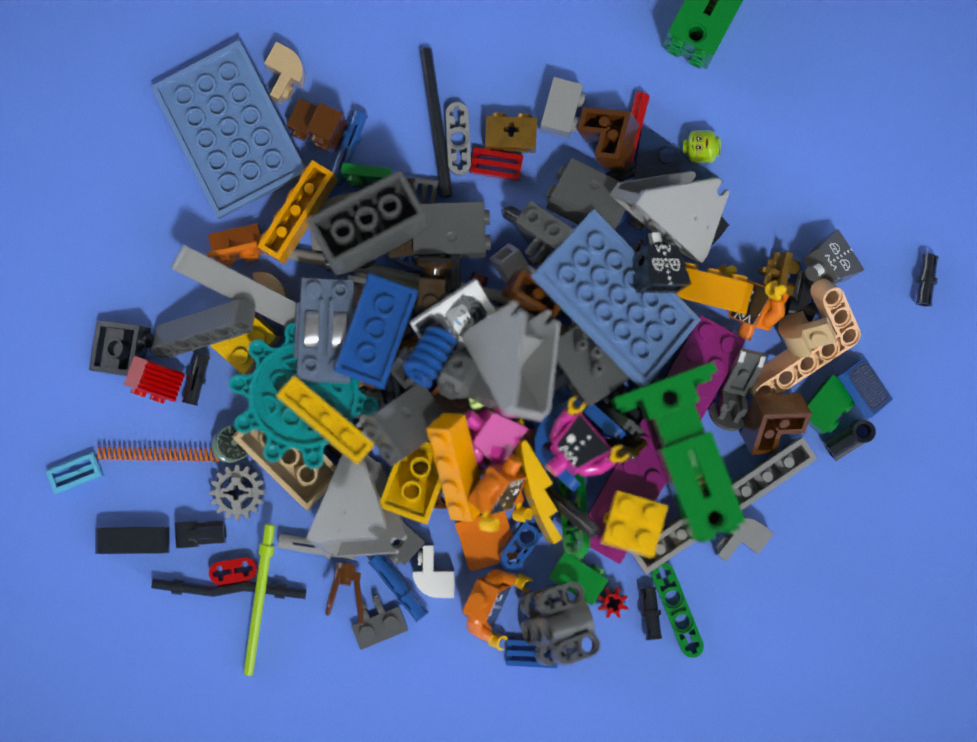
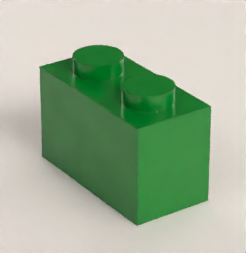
M835 375L828 376L806 402L812 412L808 425L819 434L831 433L839 424L837 419L842 412L846 414L854 406L855 402L840 379Z
M563 551L549 573L548 578L559 585L569 582L579 583L584 590V600L592 606L608 582V579L604 577L606 571L594 563L589 567L582 562L584 557L577 558ZM573 587L567 588L568 591L576 595V591Z

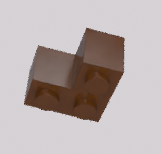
M300 98L287 123L291 136L301 141L307 138L314 142L313 145L326 152L328 148L333 151L336 150L342 137V132L348 125L342 112L320 102L316 106Z
M583 107L577 131L586 143L598 144L595 158L604 169L627 171L639 127L633 114L628 111Z
M524 269L513 272L501 296L512 302H518V306L535 316L548 310L552 314L547 320L555 318L560 306L531 277L532 274Z
M801 394L753 395L741 436L751 455L775 454L781 434L805 433L812 412Z

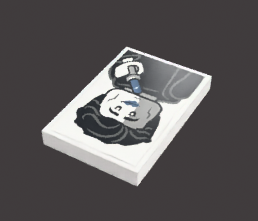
M474 278L409 321L420 339L424 336L426 329L430 327L440 328L454 336L457 343L455 346H450L452 351L462 350L466 346L461 337L466 330L496 311Z

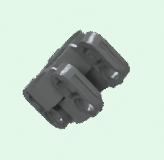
M569 582L561 585H549L528 592L521 597L519 602L522 613L528 616L527 620L521 623V633L528 644L536 646L535 658L540 665H569L597 654L600 648V641L595 635L593 616L588 604L584 600V590L579 583ZM568 587H573L576 591V598L572 602L569 600L568 593L566 592ZM558 596L559 601L551 602L550 598ZM531 600H535L534 608L528 607V603ZM585 637H588L592 642V648L589 652H585L582 649V640ZM574 647L573 652L568 653L566 651V649H571ZM547 650H551V655L549 656V658H544L543 653H546Z

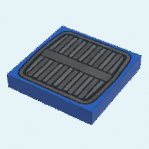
M866 357L858 360L838 376L867 420L876 415L893 400Z

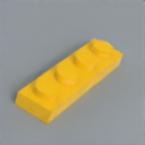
M295 376L277 394V398L354 464L358 465L374 447L375 444Z

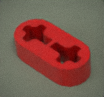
M251 557L219 561L210 567L209 578L217 585L247 581L257 575L259 566L255 559ZM244 561H247V564L253 567V570L249 571V576H246L245 572L236 573V568L244 566ZM219 566H222L223 570L231 569L232 574L224 575V580H221L220 576H215V571L219 570Z

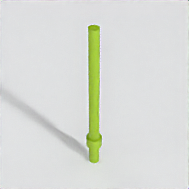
M265 523L263 541L259 544L258 554L260 555L243 671V674L247 676L254 674L270 558L274 556L275 545L273 544L275 524Z

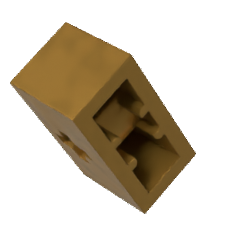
M492 113V116H487L485 149L500 152H536L537 118H532L530 114H518L517 117H507L505 113ZM509 128H514V137L509 136Z

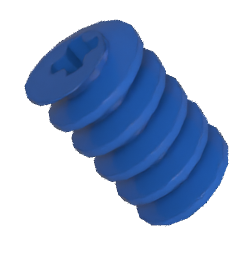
M427 328L424 336L419 340V344L414 348V353L410 355L409 361L403 366L406 375L418 385L425 388L430 387L432 383L429 379H435L437 377L435 371H440L442 368L439 362L445 363L447 360L445 354L452 352L450 346L457 344L454 336L440 328Z

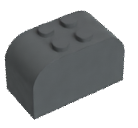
M401 170L307 219L309 228L335 275L345 274L365 265L413 239L427 227L426 215Z

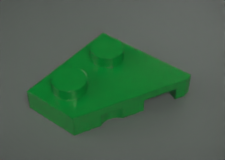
M343 163L341 173L346 183H350V187L364 188L365 185L371 186L392 175V168Z

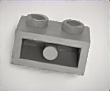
M553 77L540 131L569 138L571 131L576 132L580 118L575 116L577 107H583L586 93L581 92L583 84Z

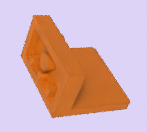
M258 224L208 234L211 252L206 253L207 257L226 267L234 265V261L244 259V262L258 260L259 255L264 254L258 248L261 237Z

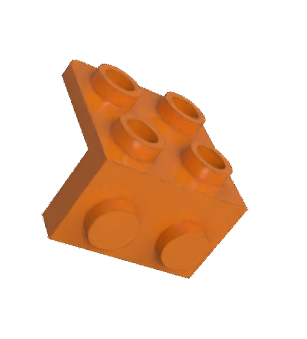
M505 511L490 515V517L498 518V531H483L479 527V521L483 515L477 516L472 522L459 521L455 523L469 570L475 571L500 563L499 553L512 536ZM516 550L513 553L507 552L508 561L515 559Z

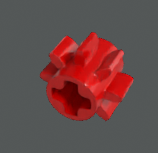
M606 587L604 597H597L603 604L598 607V610L606 609V618H609L611 613H615L620 618L619 611L621 609L628 610V607L623 605V600H626L628 596H619L620 588L618 587L615 588L614 592H610ZM610 596L614 599H619L615 609H612L611 606L606 607Z

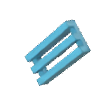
M91 452L46 470L45 472L53 493L59 494L104 476L100 470L99 461L96 459V453ZM87 460L91 461V464L54 478V473ZM94 469L95 473L63 486H57L59 482Z

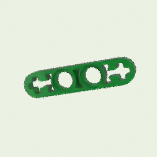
M578 473L575 475V479L581 485L576 489L577 497L572 503L588 515L585 477ZM558 479L559 492L569 500L572 490ZM561 514L564 550L577 558L585 556L590 549V537L578 527H572L571 522Z
M664 562L651 571V577L681 652L689 658H696L702 654L704 644L676 573L671 565ZM660 567H663L664 570H669L670 573L666 575L668 583L674 581L675 586H668L661 591L660 586H665L662 578L656 577ZM672 590L678 592L680 597L675 605H669L665 600L666 594ZM682 614L686 615L689 618V625L685 629H678L675 625L676 617ZM692 629L694 634H689L693 642H698V645L695 647L696 651L693 653L689 649L685 650V647L688 645L686 637L683 636L680 639L679 634H686Z

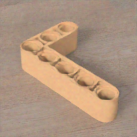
M826 278L816 280L810 292L821 318H828L836 334V343L812 349V356L809 357L794 356L788 349L763 365L749 392L752 396L781 394L858 343L861 337L859 326L844 292Z

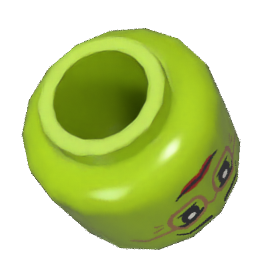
M693 130L689 138L684 139L683 152L688 154L690 161L693 163H712L716 157H720L721 138L716 136V133L712 130Z

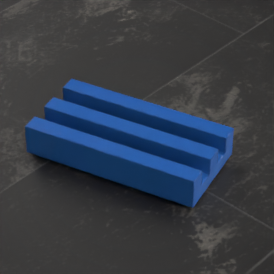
M520 639L507 640L506 666L558 667V664L544 666L540 665L537 661L511 660L512 655L535 657V651L512 650V645H535H530L525 640ZM551 652L543 653L544 657L549 658Z

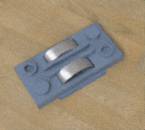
M302 278L301 302H298L296 305L294 357L298 359L297 378L301 382L350 384L349 377L335 373L334 369L356 311V306L353 305L354 281Z

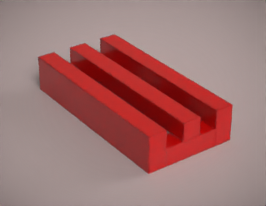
M474 147L470 174L519 182L524 155ZM478 155L518 162L517 164L481 159L478 158ZM480 164L516 170V174L476 168V166Z

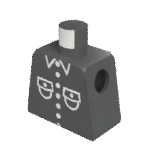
M839 229L819 241L804 257V262L808 267L805 273L811 281L826 278L836 285L849 280L865 270Z

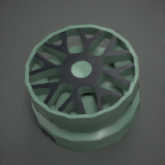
M235 425L227 426L218 431L212 439V452L220 461L235 463L248 454L231 437L237 431Z

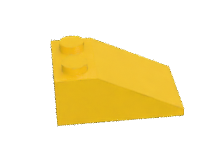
M425 442L393 466L380 500L382 509L426 525L429 522L442 489L430 443Z

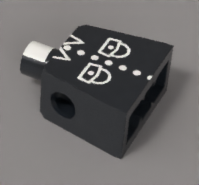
M659 232L646 235L647 246L634 255L636 293H678L691 285V280L679 247L676 245H663L661 233Z

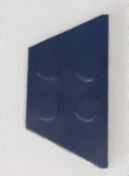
M643 126L641 129L636 159V173L633 180L684 171L695 172L696 176L692 182L718 178L698 163L691 162L688 156Z

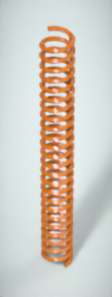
M98 446L97 448V459H105L106 461L108 459H110L111 461L113 459H115L116 461L118 459H120L121 461L123 459H125L126 461H128L129 459L131 461H133L134 459L136 461H138L139 459L141 461H143L144 459L146 461H148L149 459L153 461L155 459L156 461L161 460L162 462L164 460H166L167 462L169 460H171L172 462L174 460H176L177 462L179 460H181L182 462L184 460H186L187 462H189L190 460L192 462H194L195 460L197 462H199L200 460L202 462H204L205 460L207 462H209L210 460L212 462H214L215 460L218 463L220 462V460H218L215 457V455L214 459L212 458V448L209 449V458H207V448L204 449L203 459L201 447L199 448L198 459L196 447L194 448L193 459L191 447L189 448L188 459L186 447L184 448L183 459L181 447L179 448L178 459L176 455V447L174 448L173 459L171 456V447H169L168 459L166 456V447H164L163 459L161 457V447H159L158 449V458L156 457V447L153 448V458L151 457V447L148 448V458H146V447H143V458H141L140 446L138 447V458H136L135 446L133 447L132 458L130 446L128 447L127 458L125 446L123 447L122 458L120 446L118 447L117 458L115 446H113L112 458L110 455V446H108L107 449V458L105 456L106 447L103 446L102 448V458L100 456L101 447Z

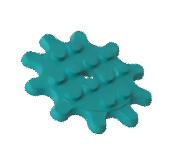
M291 323L285 329V343L279 348H271L262 340H254L250 343L248 351L256 362V370L250 375H234L229 381L230 390L235 394L245 396L249 401L248 410L235 419L234 425L235 429L243 434L253 430H260L265 433L267 444L264 447L263 456L267 461L277 462L282 458L286 450L295 448L302 452L305 465L308 468L316 469L322 465L324 460L323 449L330 442L277 398V394L294 376L297 378L298 359L294 357L296 323ZM350 378V384L302 382L351 424L358 415L370 416L378 411V401L372 396L362 394L358 388L359 381Z

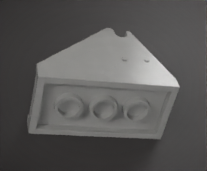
M684 171L618 182L610 196L651 233H661L662 242L665 245H676L679 247L682 256L702 263L709 253L730 191L724 189L718 195L717 190L721 185L720 179L711 178L692 182L696 176L695 172Z
M513 301L466 330L461 338L502 412L508 415L542 421L551 411L560 322L552 320L550 324H547V319L552 314L548 310L526 322V312L519 311L514 316V310L519 303Z
M342 454L306 540L336 557L398 554L399 550L392 546L393 541L396 539L405 540L407 533L400 515L382 509L380 500L388 481L383 464L376 462L366 455L356 465Z

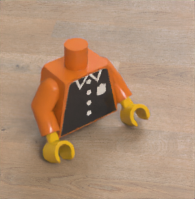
M724 264L717 268V270L723 271L722 276L731 278L732 274L737 273V269L733 265L727 267ZM747 280L754 287L746 315L729 311L728 314L730 318L741 322L737 332L739 337L751 341L755 328L769 331L773 325L784 317V304L789 295L785 294L787 290L784 285L777 287V281L763 286Z
M509 454L504 463L490 466L467 500L482 513L483 516L480 518L479 527L483 531H498L499 520L496 517H490V515L510 510L514 504L515 508L512 512L514 520L525 523L526 519H532V510L522 505V502H524L522 487L527 479L526 475L519 470L523 461L514 454Z
M493 569L488 575L478 578L462 612L467 617L466 628L468 632L487 642L489 646L502 651L503 648L499 647V641L501 639L507 641L508 638L491 630L495 625L511 586L514 585L527 593L530 590L524 585L528 581L533 582V579L523 573L516 575L499 569Z

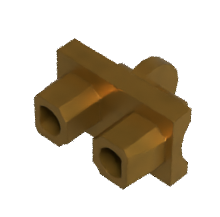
M773 252L772 258L767 260L766 267H758L757 273L764 275L762 284L767 285L777 281V287L784 285L787 290L785 294H788V297H793L795 286L787 282L789 274H797L800 261L792 258L793 253Z

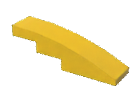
M521 439L515 450L516 456L520 457L523 461L519 470L527 478L523 485L524 494L547 542L555 544L562 539L550 519V516L556 513L557 509L544 490L553 483L527 441Z

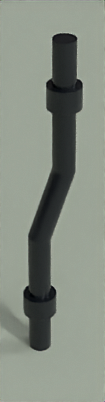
M153 578L151 589L171 591V594L176 595L188 593L216 597L243 591L255 593L256 582L242 581L212 587L184 583V580L180 579L169 581ZM276 583V585L267 584L265 594L274 595V598L285 599V597L306 599L307 589L287 587V584Z

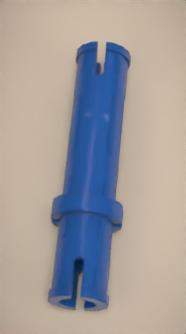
M356 110L352 112L353 114L346 131L343 130L342 132L343 139L330 170L338 179L337 186L342 185L344 178L341 173L342 166L338 170L344 152L347 151L343 163L350 164L356 145L361 142L362 137L360 135L368 118L366 114ZM354 127H356L350 145L348 146V142L353 132Z
M376 555L368 562L399 600L397 601L400 606L403 605L416 623L429 613L415 596L416 592L414 589L411 590L383 555Z

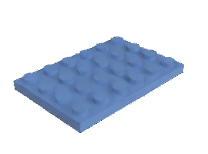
M240 40L151 86L219 220L300 178L305 166Z
M593 209L531 277L641 389L651 382L701 319L676 293H636L634 255L636 252Z

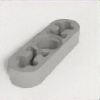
M454 102L446 109L448 165L453 175L464 176L471 168L468 109L464 104ZM454 109H459L460 113H464V115L460 116V127H455V118L450 116V114H454ZM455 133H462L465 136L466 141L463 145L456 146L451 142V138ZM467 150V153L462 152V161L467 163V165H464L462 170H457V166H453V163H457V152Z

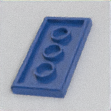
M369 273L334 372L384 389L418 290Z

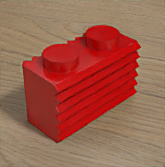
M134 356L124 385L132 388L130 392L132 394L145 398L148 393L151 394V400L162 404L165 403V400L175 402L185 373Z

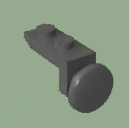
M745 348L740 349L719 389V401L712 403L709 409V416L718 427L727 431H737L743 427L746 419L745 414L748 410L747 395L763 368L766 354Z

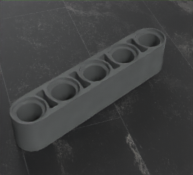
M239 299L160 324L155 328L151 351L158 357L169 358L248 334L253 330L256 305L249 300Z

